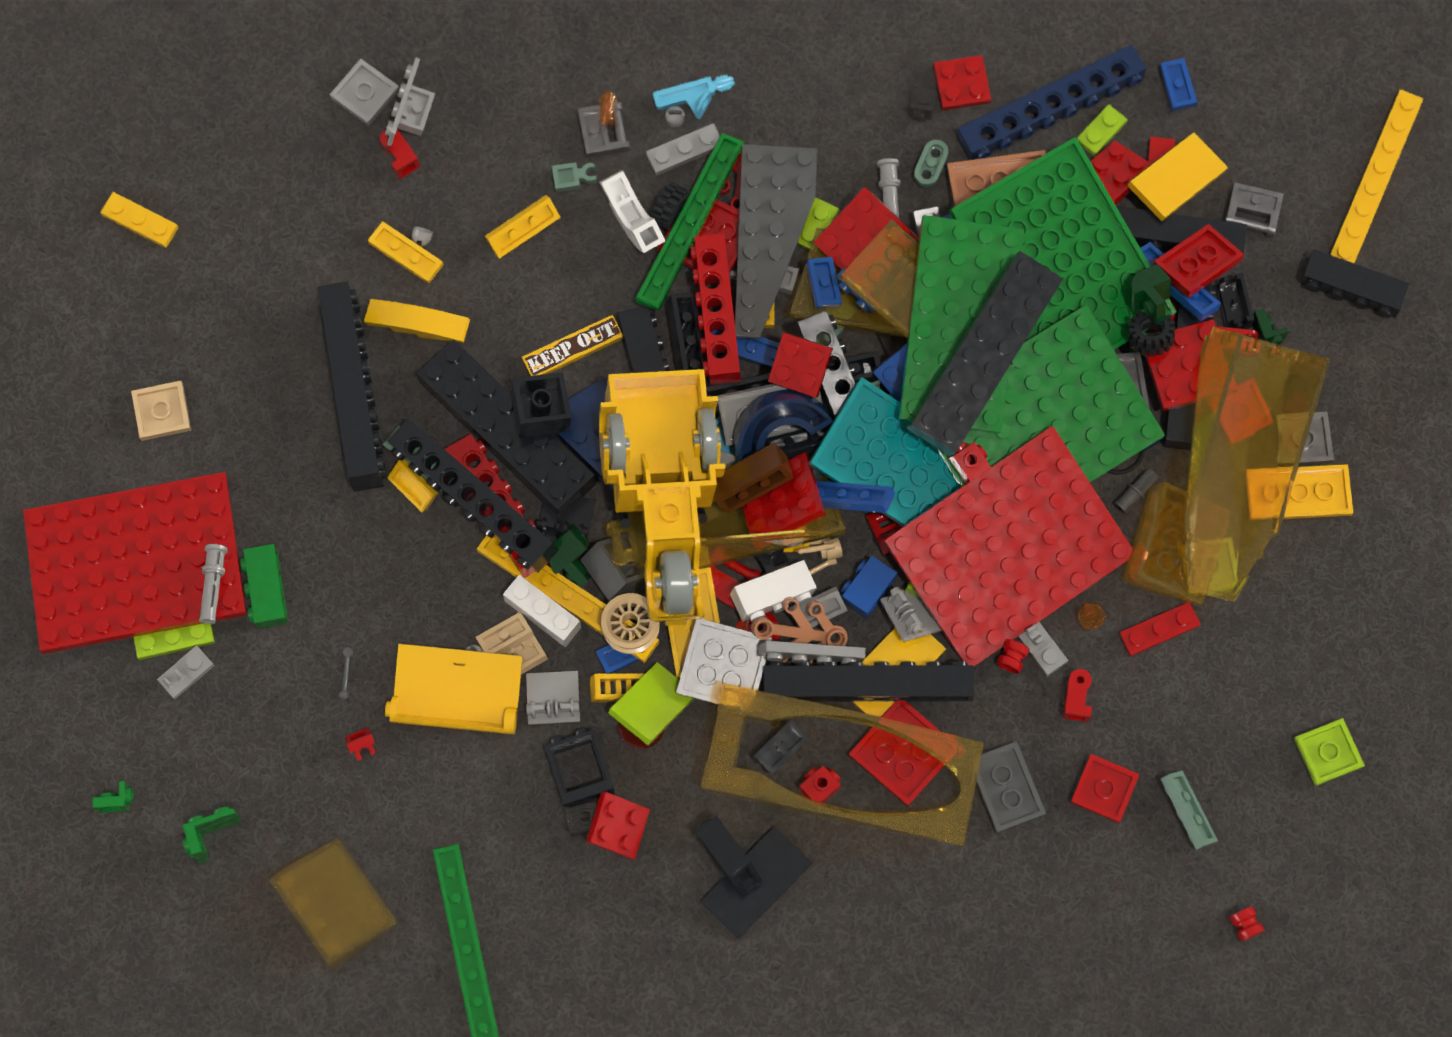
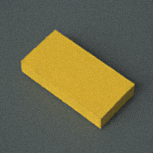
M405 459L403 461L398 460L387 479L421 512L426 511L438 492L422 476H418L410 469V464Z

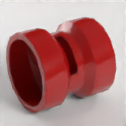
M1007 639L1003 646L1004 654L999 656L996 665L1011 673L1020 674L1023 667L1021 661L1027 657L1030 649L1020 642Z
M1253 906L1229 917L1232 925L1236 926L1239 930L1237 935L1241 942L1265 931L1262 923L1256 921L1257 913Z

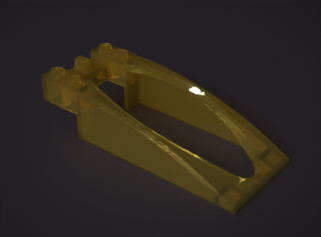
M726 684L722 685L716 724L701 783L703 791L755 801L760 806L964 847L984 743L843 708ZM823 717L879 728L918 746L946 765L958 778L961 792L953 803L945 807L916 812H863L823 804L778 785L760 772L736 768L745 720L771 724L774 729L780 727L781 720Z

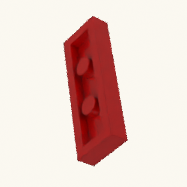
M1190 602L1128 628L1120 632L1119 636L1129 656L1132 657L1196 629L1201 624Z

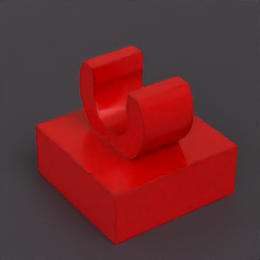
M369 727L345 736L350 753L354 752L359 761L362 760L360 750L363 748H368L371 755L375 754L373 746L375 742Z

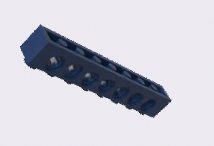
M1131 44L958 128L957 139L969 160L987 158L991 155L992 151L998 148L1004 150L1019 138H1022V140L1027 139L1042 127L1044 129L1050 128L1057 122L1056 120L1062 117L1067 119L1074 116L1079 109L1085 106L1087 108L1095 106L1101 98L1106 96L1109 98L1114 97L1121 92L1122 88L1128 85L1130 87L1138 85L1143 81L1146 67ZM1119 71L1123 76L1117 77L1112 72ZM1096 81L1099 82L1101 86L1094 87L1090 83ZM1070 92H1076V93H1078L1080 96L1077 97V98H1074V97H1071L1068 93H1070ZM1047 103H1056L1058 107L1050 108ZM1033 113L1037 117L1030 119L1025 114ZM1006 123H1010L1014 125L1015 128L1007 129L1003 125ZM990 134L993 139L986 140L982 135Z

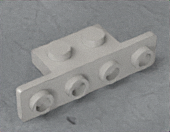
M415 58L413 66L409 64L407 66L404 79H407L408 82L407 84H401L397 97L402 98L401 103L395 102L391 116L395 117L394 122L389 121L385 135L389 136L387 142L389 146H392L397 128L418 136L422 135L435 93L412 85L420 62L419 58Z

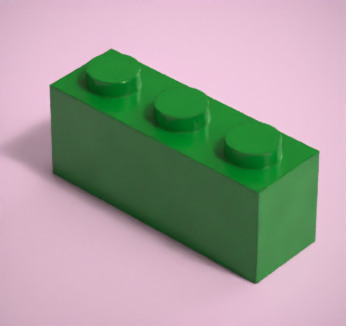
M270 544L243 549L244 558H240L242 572L247 573L248 582L244 583L246 597L251 599L252 607H248L250 622H254L257 629L288 624L279 557L275 545Z

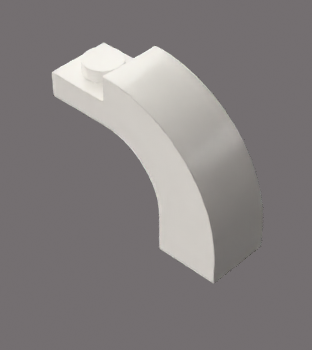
M619 171L600 181L614 215L639 251L645 253L665 242L655 219L645 212L623 171Z

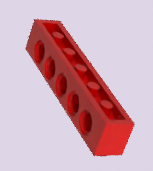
M725 233L694 236L695 246L690 247L692 261H697L698 266L697 269H693L694 283L700 284V291L695 292L697 307H702L703 312L702 315H698L699 330L705 331V338H700L702 353H707L708 361H703L705 377H710L711 385L741 382ZM710 260L716 262L714 265L707 266L704 264L705 262ZM711 283L718 284L714 289L707 287ZM713 306H718L721 308L717 312H712L709 310ZM716 329L724 331L720 335L712 334V332ZM720 352L726 354L723 358L714 357L715 354Z
M469 434L445 448L450 455L483 483L486 481L493 482L489 488L524 517L522 514L525 510L518 499L513 500L510 496V493H512L511 487L506 479L501 481L497 474L500 471L494 460L488 461L484 455L487 453V450L480 439L476 441L472 434ZM472 462H480L477 467H469ZM471 493L473 499H474L476 493ZM494 508L488 509L484 516L492 515ZM531 519L527 520L529 523H531V524L535 527V525H534V523L532 522ZM505 525L502 530V533L508 532L511 528L506 527L507 525ZM515 552L509 555L523 578L536 572L532 567L529 570L525 569L517 561L519 556Z

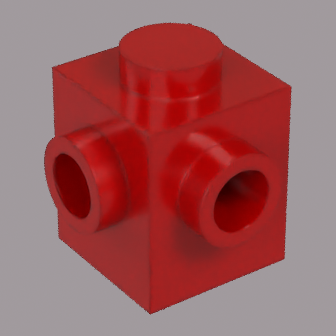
M965 441L962 442L957 452L948 458L965 484L972 482L992 468L986 460L988 457L986 451L980 444L976 445L975 442L968 445Z
M824 766L820 769L814 767L804 776L806 781L799 787V791L817 810L840 790L841 785L839 781L841 779L831 768L827 770Z

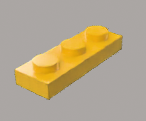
M114 192L100 212L102 216L165 248L179 228L177 224Z
M545 195L485 235V238L495 255L500 259L561 217L551 199Z
M383 221L368 239V243L427 284L432 281L443 266V261Z

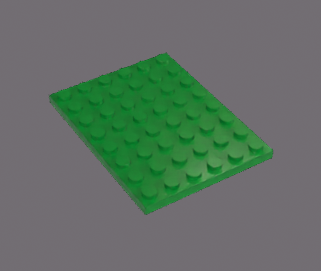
M1076 137L948 211L952 219L1025 229L1022 252L1063 278L1025 341L1087 304L1114 350L1128 342L1129 321L1131 322L1133 315L1136 316V312H1134L1131 305V283L1137 273L1151 266ZM1166 299L1165 317L1168 314L1171 316L1177 312L1170 299Z
M1087 304L1023 343L1009 366L1002 432L993 433L970 430L964 441L967 445L975 442L976 445L980 444L984 448L988 456L986 460L990 466L1048 427L1053 426L1089 482H1092L1165 436ZM937 448L959 487L963 486L965 483L948 459L950 456Z

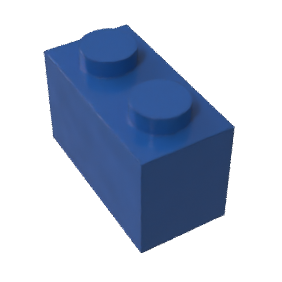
M871 556L868 561L863 560L856 569L858 575L854 581L848 580L841 590L844 604L865 619L870 616L880 602V598L884 597L897 578V572L874 556Z

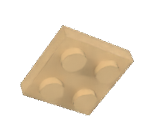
M182 381L131 391L141 441L191 431Z

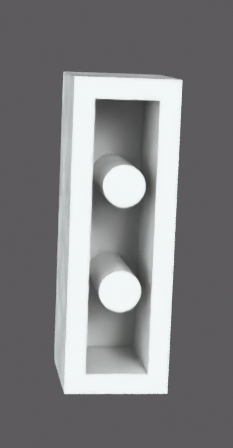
M802 560L737 585L733 588L730 596L742 622L749 619L753 622L758 617H765V613L772 610L775 613L783 611L782 602L786 597H794L799 603L811 598L817 587L805 561Z
M520 575L503 594L507 604L521 612L524 617L565 648L581 629L580 620Z

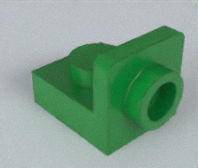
M119 781V796H116V793H102L100 797H93V809L97 813L129 811V804L133 803V789L129 788L125 781Z

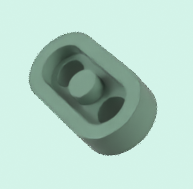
M931 140L925 145L914 172L915 182L919 186L930 188L938 182L949 152L947 145L943 141ZM938 152L940 156L935 158L931 154ZM928 173L931 177L924 179L922 175Z

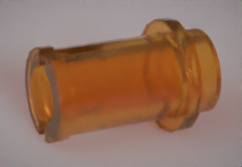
M603 92L601 97L598 98V101L601 103L599 123L613 125L615 124V104L618 103V98H616V94L613 92Z

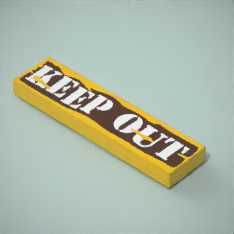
M613 315L523 356L522 360L530 376L550 374L624 339Z

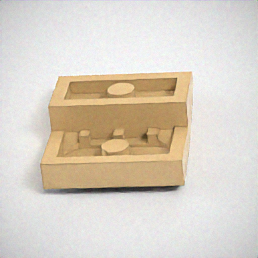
M521 612L475 637L484 652L523 656L521 675L548 660Z

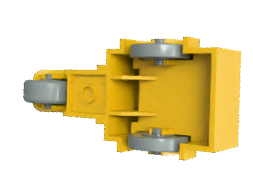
M704 369L608 374L605 402L600 404L599 445L603 480L605 484H613L615 510L622 528L630 526L628 512L643 511L646 534L644 577L648 617L655 622L665 621L666 626L686 625L688 620L701 619L704 616L699 583V523L703 524L707 521L708 518L704 507H711L717 486L716 478H722L725 472V464H720V430L716 427L715 422L718 397H707Z

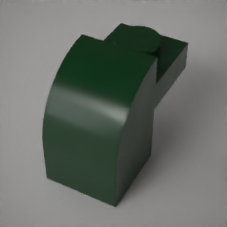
M1158 264L1137 273L1131 283V305L1134 312L1143 309L1144 313L1147 316L1150 315L1156 324L1165 321V300L1170 298L1171 279Z
M574 523L557 537L554 545L559 551L551 558L550 565L555 574L564 568L566 577L574 584L577 583L581 588L589 581L591 575L577 557L587 550L590 542Z

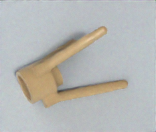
M838 538L809 540V545L812 547L798 549L799 554L819 551L821 560L826 559L825 562L809 570L811 575L828 566L837 564L836 559L843 556Z

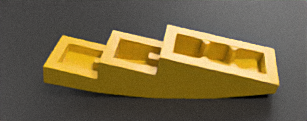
M370 299L364 323L369 326L390 328L392 331L399 333L416 334L419 338L450 342L454 339L459 343H464L470 319L467 317L439 310Z

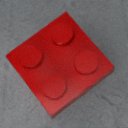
M982 55L934 62L933 67L942 111L991 103Z
M784 332L768 382L815 398L818 397L833 348Z
M1090 754L1070 803L1119 824L1140 774Z
M601 792L586 843L628 859H635L650 809L610 793Z

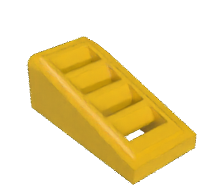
M645 674L592 675L590 677L591 702H617L624 695L621 691V681H625L627 692L632 687L631 680H636L637 683ZM614 681L615 694H611L610 682ZM600 682L604 684V694H601Z

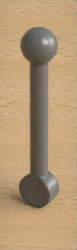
M346 647L343 650L345 662L342 690L338 694L341 700H346L349 696L347 683L350 658L353 656V650L350 647Z

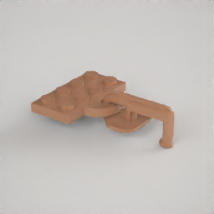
M1045 150L947 163L954 207L1045 155Z

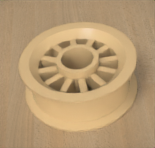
M634 593L621 594L613 598L604 608L601 617L603 634L608 644L615 650L625 654H635L646 650L655 642L659 633V622L652 621L650 618L645 619L648 617L646 597ZM628 619H634L637 621V624L633 628H627L624 626V622Z

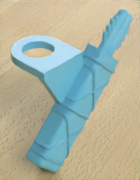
M728 75L717 76L715 81H712L711 77L701 78L700 80L656 91L653 93V98L657 110L687 103L696 118L701 119L712 100V96L715 95V90L721 92L723 90L726 91V89L730 90L735 82L733 77H728Z

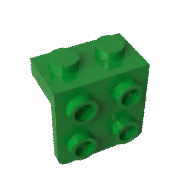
M222 807L216 809L213 815L207 817L198 815L188 819L189 823L183 824L186 838L182 839L186 853H189L190 858H195L199 864L209 861L202 836L241 823V818L236 810Z

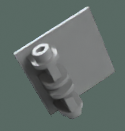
M895 587L890 591L891 596L880 598L883 607L903 642L941 631L920 598L903 589L900 590L899 587Z
M578 671L526 674L528 725L580 722Z

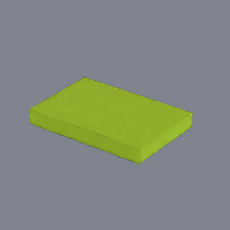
M657 662L610 708L608 713L649 746L695 698L677 694L679 679Z

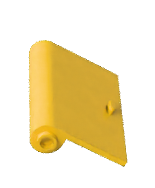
M399 643L394 696L391 701L386 702L385 716L389 717L390 722L514 735L517 724L523 656Z

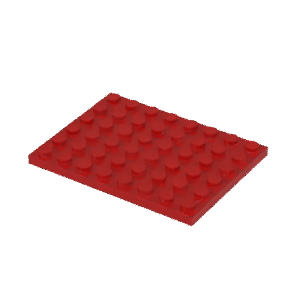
M1053 426L1048 427L992 465L991 469L975 480L964 484L882 540L961 661L967 662L968 665L976 666L1002 648L1007 639H1015L1033 624H1037L1136 555Z
M226 472L23 510L41 654L204 624L199 622L205 579L202 567L205 566L207 553L204 551V548L208 544H218L228 548L223 565L225 574L220 578L216 621L247 615Z

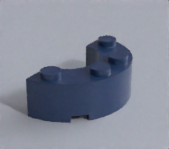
M777 390L767 393L753 401L744 410L737 422L734 433V448L738 461L740 462L762 450L768 435L777 427L785 424L798 425L805 428L812 435L833 423V420L824 405L812 396L795 390Z

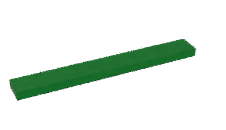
M724 133L720 135L635 298L637 303L656 311L660 310L691 250L690 246H693L695 243L694 236L699 235L742 152V144H745L744 141Z
M459 844L434 849L433 854L471 1037H499Z

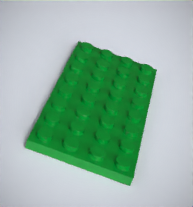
M927 215L922 216L898 420H912L1013 255L1022 251L1025 229ZM1009 368L970 430L993 433L1002 432Z

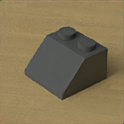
M629 532L597 542L580 560L608 601L621 594L629 593L645 582V554Z

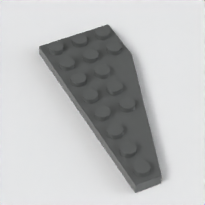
M742 144L735 304L736 339L760 340L815 200L817 148Z

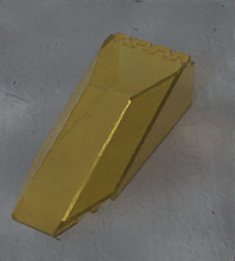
M1217 327L1212 328L1210 336H1205L1201 350L1185 502L1186 590L1235 602L1250 579L1248 574L1258 558L1262 560L1265 556V553H1263L1265 547L1273 536H1278L1328 369L1329 358L1300 350L1297 352L1296 349L1282 345L1277 347L1274 343L1260 339L1255 341L1253 337Z

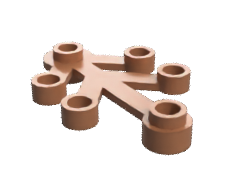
M786 597L782 602V607L787 613L792 615L799 627L774 624L766 617L756 618L751 626L753 634L762 640L768 639L772 635L794 637L795 639L791 643L807 644L811 640L820 641L819 645L845 646L848 639L846 630L839 625H832L824 613L823 605L817 600L810 601L806 606V610L812 617H816L823 631L812 628L800 610L799 602L794 597ZM794 601V607L788 609V603ZM818 605V611L812 613V607ZM760 623H764V624H765L764 629L761 630V631H758V629H757L758 625H759ZM837 633V639L831 641L830 637L832 634ZM783 658V660H781V661H776V662H784V663H785V662H787L788 658Z

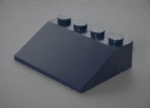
M600 379L568 399L572 417L570 431L553 433V435L614 495L613 484L604 483L601 468L599 411L600 404L605 402L607 383Z

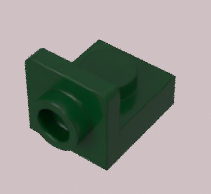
M1265 309L1255 311L1252 325L1259 334L1260 346L1269 344V347H1275L1282 344L1289 333L1287 327L1273 331V320L1270 315L1267 316Z

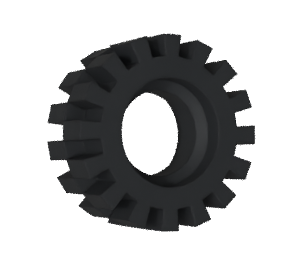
M670 182L665 187V191L661 192L660 198L658 197L657 204L653 208L654 211L651 216L655 219L657 225L669 231L691 191Z
M1141 311L1136 312V316L1133 315L1131 317L1128 341H1130L1129 345L1131 348L1134 347L1135 352L1138 353L1142 350L1141 355L1146 356V353L1149 352L1150 357H1155V352H1158L1160 356L1163 355V349L1168 352L1170 346H1173L1175 322L1170 314L1165 317V321L1157 324L1150 315L1142 314ZM1157 329L1161 334L1148 336L1143 334L1142 331Z

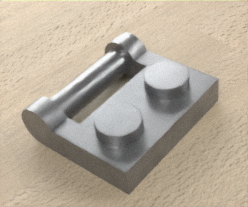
M621 102L578 109L587 158L615 152H628L631 149L629 141L626 140L621 115L623 112ZM606 114L612 115L616 142H609L604 117Z
M1234 183L1225 221L1247 224L1246 229L1266 233V236L1273 238L1284 194ZM1236 211L1270 218L1269 224L1235 216Z

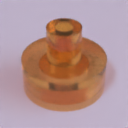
M1085 603L1078 612V619L1083 628L1093 630L1104 623L1105 614L1099 604Z

